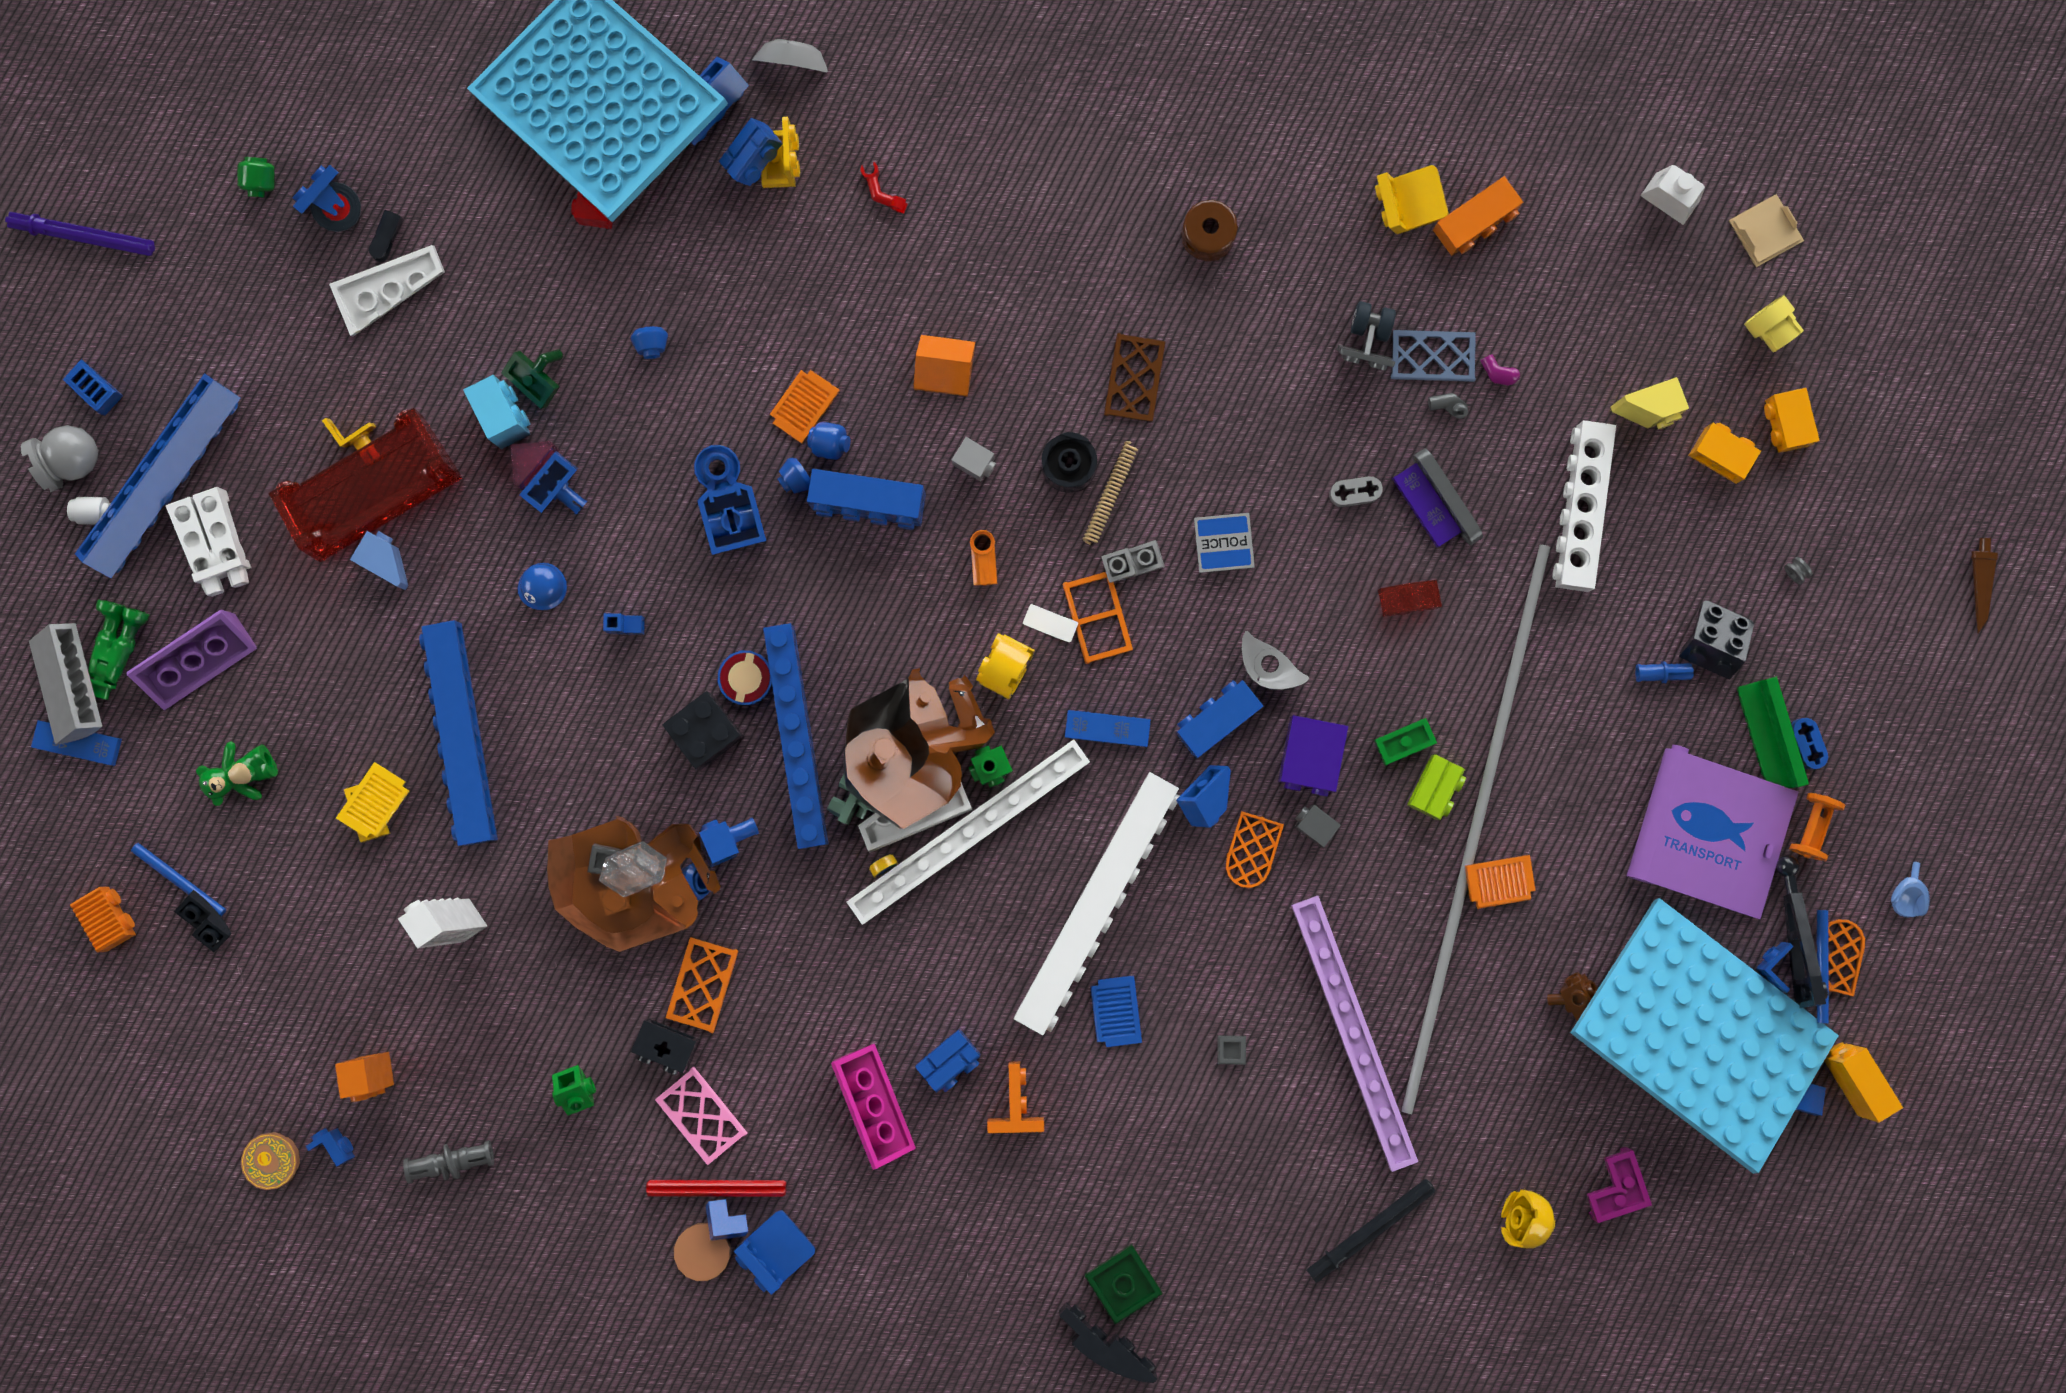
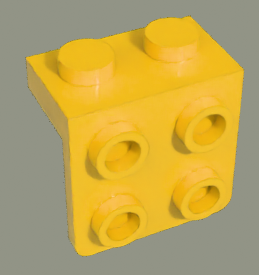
M782 117L783 130L773 131L783 144L778 149L775 159L768 162L761 172L763 188L796 187L795 177H800L799 160H797L796 152H794L799 150L798 134H796L795 125L790 124L788 117Z
M1434 165L1395 178L1387 172L1377 175L1378 185H1375V191L1378 200L1383 201L1385 211L1381 212L1385 227H1389L1396 234L1439 221L1449 214L1439 172Z

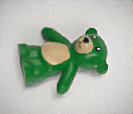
M232 741L227 742L223 752L222 768H207L202 765L196 769V773L199 776V786L203 794L211 799L215 806H220L223 803L224 796L232 788L252 800L261 799V792L247 783L270 779L278 774L277 765L265 745L261 744L235 762V743Z

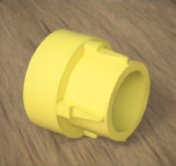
M1785 295L1771 302L1744 323L1754 338L1760 337L1761 340H1764L1772 352H1776L1804 331L1792 313L1795 308Z

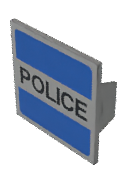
M1249 513L1194 518L1199 573L1255 568Z

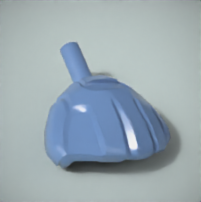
M1913 862L1911 877L1902 880L1891 896L1894 911L1903 917L1924 916L1929 910V891L1925 884L1918 879L1919 862Z

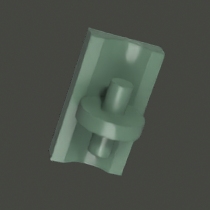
M843 774L839 787L847 790L845 775ZM850 793L846 802L833 796L827 808L829 812L839 817L838 821L848 825L858 805L860 808L856 816L864 819L867 810L872 811L852 793Z

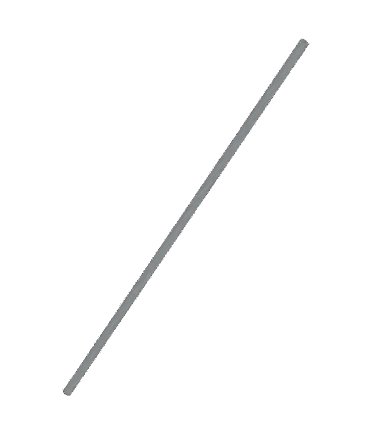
M1539 545L1401 1112L1408 1114L1413 1113L1468 888L1465 865L1474 863L1550 552V547L1546 545Z

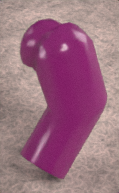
M1493 354L1480 360L1493 383L1509 386L1515 384L1520 378L1518 369L1499 366Z

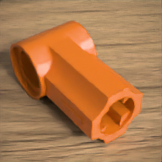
M986 530L976 531L970 538L973 586L997 584L994 537ZM986 536L990 539L991 544L987 550L980 551L975 547V541L978 537Z

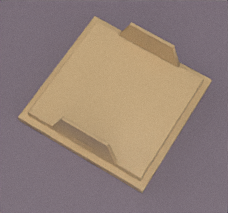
M1777 194L1729 220L1755 267L1804 241L1796 228L1797 221L1788 206H1783Z

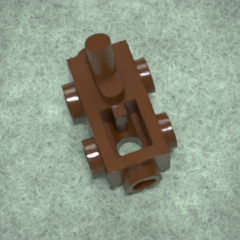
M1579 972L1568 976L1564 980L1565 983L1560 990L1561 994L1547 995L1548 1005H1565L1566 1011L1573 1013L1577 1021L1598 990L1592 980H1588L1585 973L1580 975Z

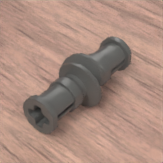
M490 1140L485 1141L483 1145L469 1148L462 1147L455 1151H450L448 1145L444 1144L441 1154H430L427 1157L414 1160L405 1158L403 1160L405 1178L408 1184L413 1183L416 1179L432 1178L442 1174L445 1181L449 1179L450 1174L454 1179H459L460 1170H468L471 1167L484 1164L493 1166L494 1153Z

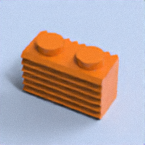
M98 887L70 904L97 953L110 951L136 935L133 927H135L133 919L128 913H124L119 905L121 903L119 894L109 887Z

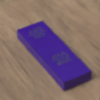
M1417 463L1392 478L1437 548L1462 532Z

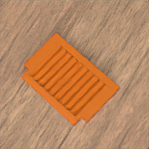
M801 370L769 415L775 418L773 422L775 426L803 444L808 437L810 429L816 426L840 390L812 370L808 374Z
M1530 855L1465 865L1470 902L1476 901L1477 909L1531 900L1530 892L1536 891Z

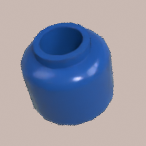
M819 422L815 427H812L807 439L808 447L811 448L812 453L816 457L838 460L844 452H848L851 439L847 436L846 429L842 425L828 422Z

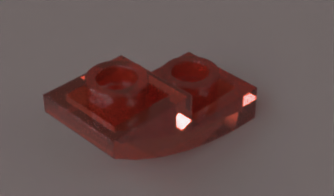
M1437 580L1395 585L1378 590L1383 617L1405 615L1413 611L1434 610L1442 607Z

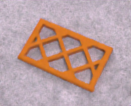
M690 937L666 1018L714 1033L738 950ZM694 944L703 947L708 955L695 963L691 959ZM720 953L731 955L727 969L721 972L714 957ZM710 959L717 975L703 982L696 967ZM692 970L699 984L684 991L682 984L687 971ZM720 978L722 987L719 997L713 1000L705 985ZM701 988L709 1003L695 1010L687 995ZM681 998L684 999L690 1013L683 1017L673 1014L677 1000ZM711 1006L714 1013L710 1025L702 1023L697 1013Z

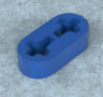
M1809 718L1793 721L1791 725L1804 768L1810 770L1822 768L1828 761V752L1816 722ZM1802 726L1809 727L1806 737L1798 733ZM1811 751L1819 754V758L1815 759V762L1808 760L1807 756L1811 755Z

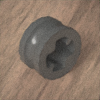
M1799 557L1792 559V564L1788 563L1784 566L1787 575L1799 585L1804 583V578H1810L1813 575L1808 564Z

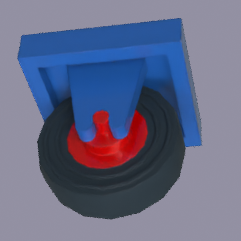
M321 165L310 177L314 183L308 189L302 186L292 197L296 202L293 207L303 214L310 206L315 221L319 226L328 231L341 232L348 230L356 224L360 217L361 204L359 197L352 188L344 183L331 182L339 172L331 165L326 169Z

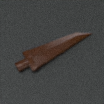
M1979 538V551H1972L1971 556L1973 561L1978 633L1988 620L1996 561L1998 560V553L1991 552V538Z

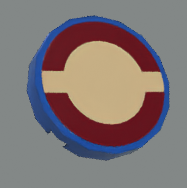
M740 650L730 654L722 662L718 671V685L722 694L729 701L738 705L751 706L764 699L772 688L770 668L767 660L762 655L753 651Z

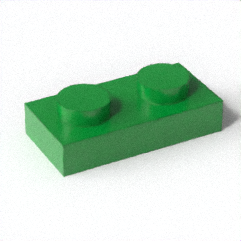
M1424 718L1374 740V743L1384 765H1388L1437 744V741L1427 719Z

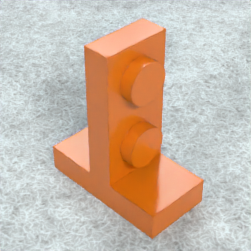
M1009 1061L1010 1118L988 1119V1133L1044 1132V1117L1022 1118V1114H1027V1096L1021 1097V1085H1026V1068H1020V1061Z

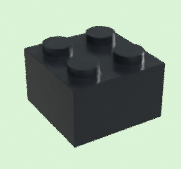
M708 691L704 692L662 724L692 766L697 770H702L744 738V735L713 694Z

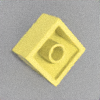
M1677 377L1625 395L1611 406L1613 413L1647 429L1657 425L1658 430L1671 426L1675 421L1682 419L1681 414L1689 409Z

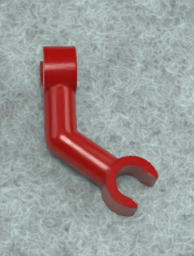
M873 162L875 170L872 174H866L863 165H861L860 171L863 178L867 180L872 200L904 214L908 205L905 203L906 199L881 192L878 182L879 168L877 164Z

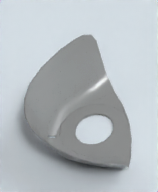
M775 39L767 42L752 59V61L792 65L828 72L822 54L812 45L796 41Z
M1245 631L1242 638V655L1246 671L1252 680L1268 689L1280 690L1302 685L1309 680V677L1300 672L1282 652L1254 638L1248 631ZM1273 655L1278 659L1279 666L1275 672L1269 673L1262 669L1261 661L1265 656Z

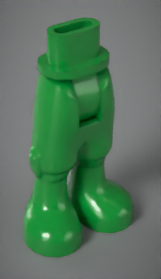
M98 599L96 610L104 615L105 619L103 629L95 639L88 673L94 696L108 700L111 689H116L117 681L121 677L130 655L134 652V638L139 628L148 622L150 614L121 604ZM123 619L124 625L122 628L121 635L117 638V631Z

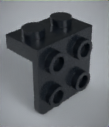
M1706 600L1700 606L1694 633L1681 648L1679 657L1730 680L1746 662L1754 623L1744 616Z

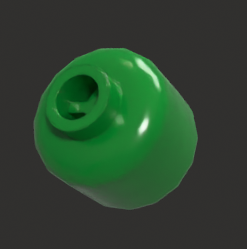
M245 157V161H241L237 165L238 187L241 190L248 191V196L265 197V192H271L275 188V167L268 163L267 158Z

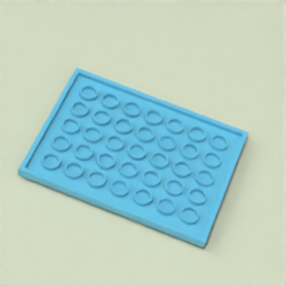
M554 0L467 88L611 222L728 105V102L722 95L613 0Z
M1660 898L1653 901L1570 1032L1753 1174L1759 1173L1839 1036L1825 1024L1817 1023V1018L1804 1008H1800L1795 1001Z

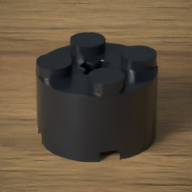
M1066 432L1056 436L1046 444L1042 453V472L1046 482L1054 489L1065 493L1082 491L1091 483L1095 476L1097 454L1091 442L1083 435ZM1068 458H1073L1075 465H1072L1070 468L1065 467L1064 462H1067Z

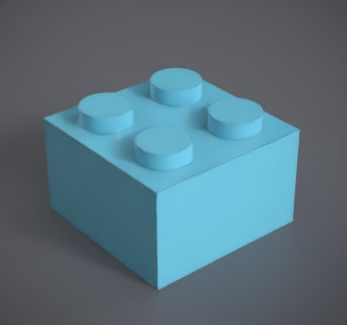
M491 375L463 389L487 439L500 449L531 435L527 426L531 425L525 412L523 410L520 411L519 407L515 404L518 401V397L511 386L508 387L505 380L500 381L497 377Z

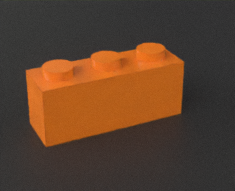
M1503 176L1438 221L1433 231L1451 256L1458 251L1464 254L1475 245L1474 240L1480 236L1485 239L1497 230V224L1503 220L1507 224L1520 214L1518 210L1524 202L1506 177Z
M389 1052L361 1056L335 1064L340 1099L350 1097L351 1102L366 1100L370 1097L386 1093L385 1088L394 1085Z

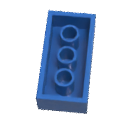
M812 469L807 503L813 511H816L818 516L832 517L833 514L843 515V519L858 522L860 518H867L871 520L870 523L886 526L887 522L898 523L899 528L914 530V526L921 527L926 492L924 486L919 484Z

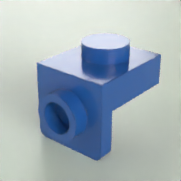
M324 1128L311 1136L313 1142L305 1146L310 1151L323 1144L336 1167L355 1157L352 1153L353 1146L350 1140L345 1136L343 1137L338 1128L329 1132Z

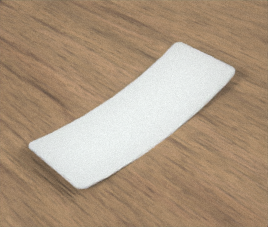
M1030 604L1023 624L1067 642L1072 641L1078 626V622L1033 604Z

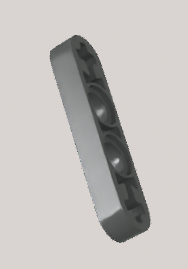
M1426 448L1412 455L1414 464H1418L1462 531L1460 535L1465 542L1473 545L1481 540L1483 533L1433 455Z

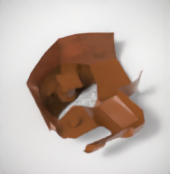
M615 816L616 820L570 836L549 840L547 874L549 890L555 910L577 929L606 947L619 952L687 929L694 923L698 915V900L682 873L680 865L686 858H691L707 890L715 894L721 887L715 871L709 870L700 852L701 843L699 836L690 824H672L644 847L638 829L631 822L625 820L624 817ZM593 844L622 849L615 878L587 872ZM627 851H632L649 864H637L636 862H638L639 860L630 855Z

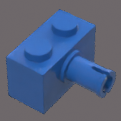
M557 451L554 452L520 493L523 499L541 513L553 499L561 501L576 515L581 508L573 501L581 507L587 502L586 499L584 500L568 487L569 483L567 481L578 468Z
M753 818L730 828L725 821L719 824L718 820H714L701 826V832L698 833L701 848L710 868L735 858L739 853L736 843L759 834Z

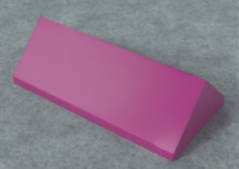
M875 1043L834 1059L831 1062L832 1068L872 1169H877L916 1149Z

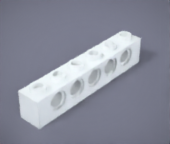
M1583 420L1572 430L1570 442L1574 444L1573 455L1569 456L1567 462V471H1571L1570 480L1565 483L1563 497L1567 498L1566 509H1562L1560 515V525H1563L1562 536L1558 537L1556 552L1560 553L1559 563H1555L1553 569V579L1556 580V588L1584 592L1595 589L1616 425ZM1585 446H1590L1595 450V458H1589L1585 454ZM1582 473H1587L1591 476V485H1586L1582 482ZM1578 500H1584L1588 504L1587 513L1578 509ZM1575 527H1580L1584 530V540L1575 537ZM1571 554H1577L1581 558L1580 567L1572 565L1570 561Z

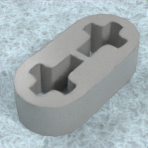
M1369 476L1341 480L1331 487L1329 498L1338 507L1372 503L1381 496L1383 486L1377 478ZM1367 483H1370L1371 487H1376L1372 497H1369L1367 492L1358 493V490L1364 489ZM1339 487H1343L1344 491H1353V494L1345 497V501H1342L1340 496H1335V493L1339 491Z

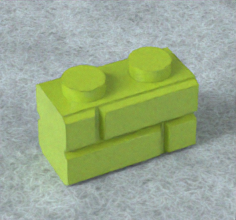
M1431 755L1407 805L1436 820H1441L1442 816L1447 817L1454 802L1450 801L1454 791L1459 792L1466 780V777L1462 776L1465 769L1438 755Z

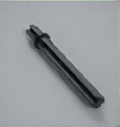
M1424 1179L1330 1252L1326 1250V1255L1306 1269L1317 1284L1336 1268L1339 1271L1340 1265L1435 1194L1436 1190L1431 1182Z

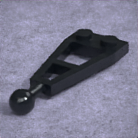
M1785 855L1779 858L1776 868L1778 873L1784 877L1787 894L1783 897L1788 943L1793 945V948L1789 951L1794 999L1800 1008L1826 1004L1825 999L1828 997V989L1826 983L1822 982L1802 892L1798 893L1795 875L1799 872L1800 864L1795 857ZM1804 965H1805L1806 974H1807V977H1806V978H1805Z

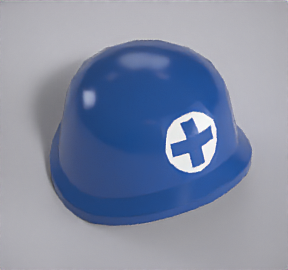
M549 563L532 565L522 574L518 583L520 599L528 607L536 610H549L557 607L564 600L567 592L565 576L557 567Z

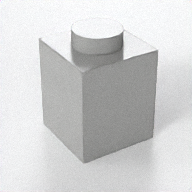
M965 437L952 458L953 466L980 482L984 476L989 477L996 463L993 462L995 459L993 452Z

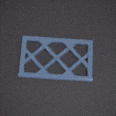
M1393 330L1392 359L1395 361V365L1392 367L1391 379L1475 382L1476 332ZM1399 337H1412L1416 342L1405 352L1399 346ZM1426 338H1441L1444 344L1433 352L1423 341ZM1454 339H1469V348L1462 353L1452 341ZM1418 345L1430 356L1421 366H1418L1409 356ZM1447 346L1459 357L1449 367L1437 356ZM1403 359L1415 369L1412 374L1398 373V364ZM1434 360L1444 372L1441 375L1426 374L1422 369ZM1462 360L1468 366V375H1455L1451 370Z

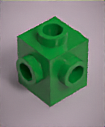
M1002 745L992 750L990 746H986L975 751L976 757L971 758L973 765L968 767L974 781L980 780L982 785L988 783L989 788L1005 781L1003 776L1013 772ZM987 762L994 763L995 767L992 771L985 770L984 766Z
M579 1065L552 1075L554 1102L557 1107L562 1106L568 1116L594 1106L593 1094L596 1093L595 1084L591 1077L587 1078Z

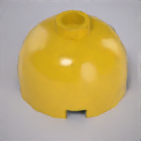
M1520 1190V1192L1513 1191L1510 1193L1501 1213L1502 1218L1506 1217V1228L1501 1227L1505 1241L1510 1246L1520 1248H1536L1541 1246L1548 1240L1555 1228L1554 1213L1550 1203L1540 1194L1532 1191Z

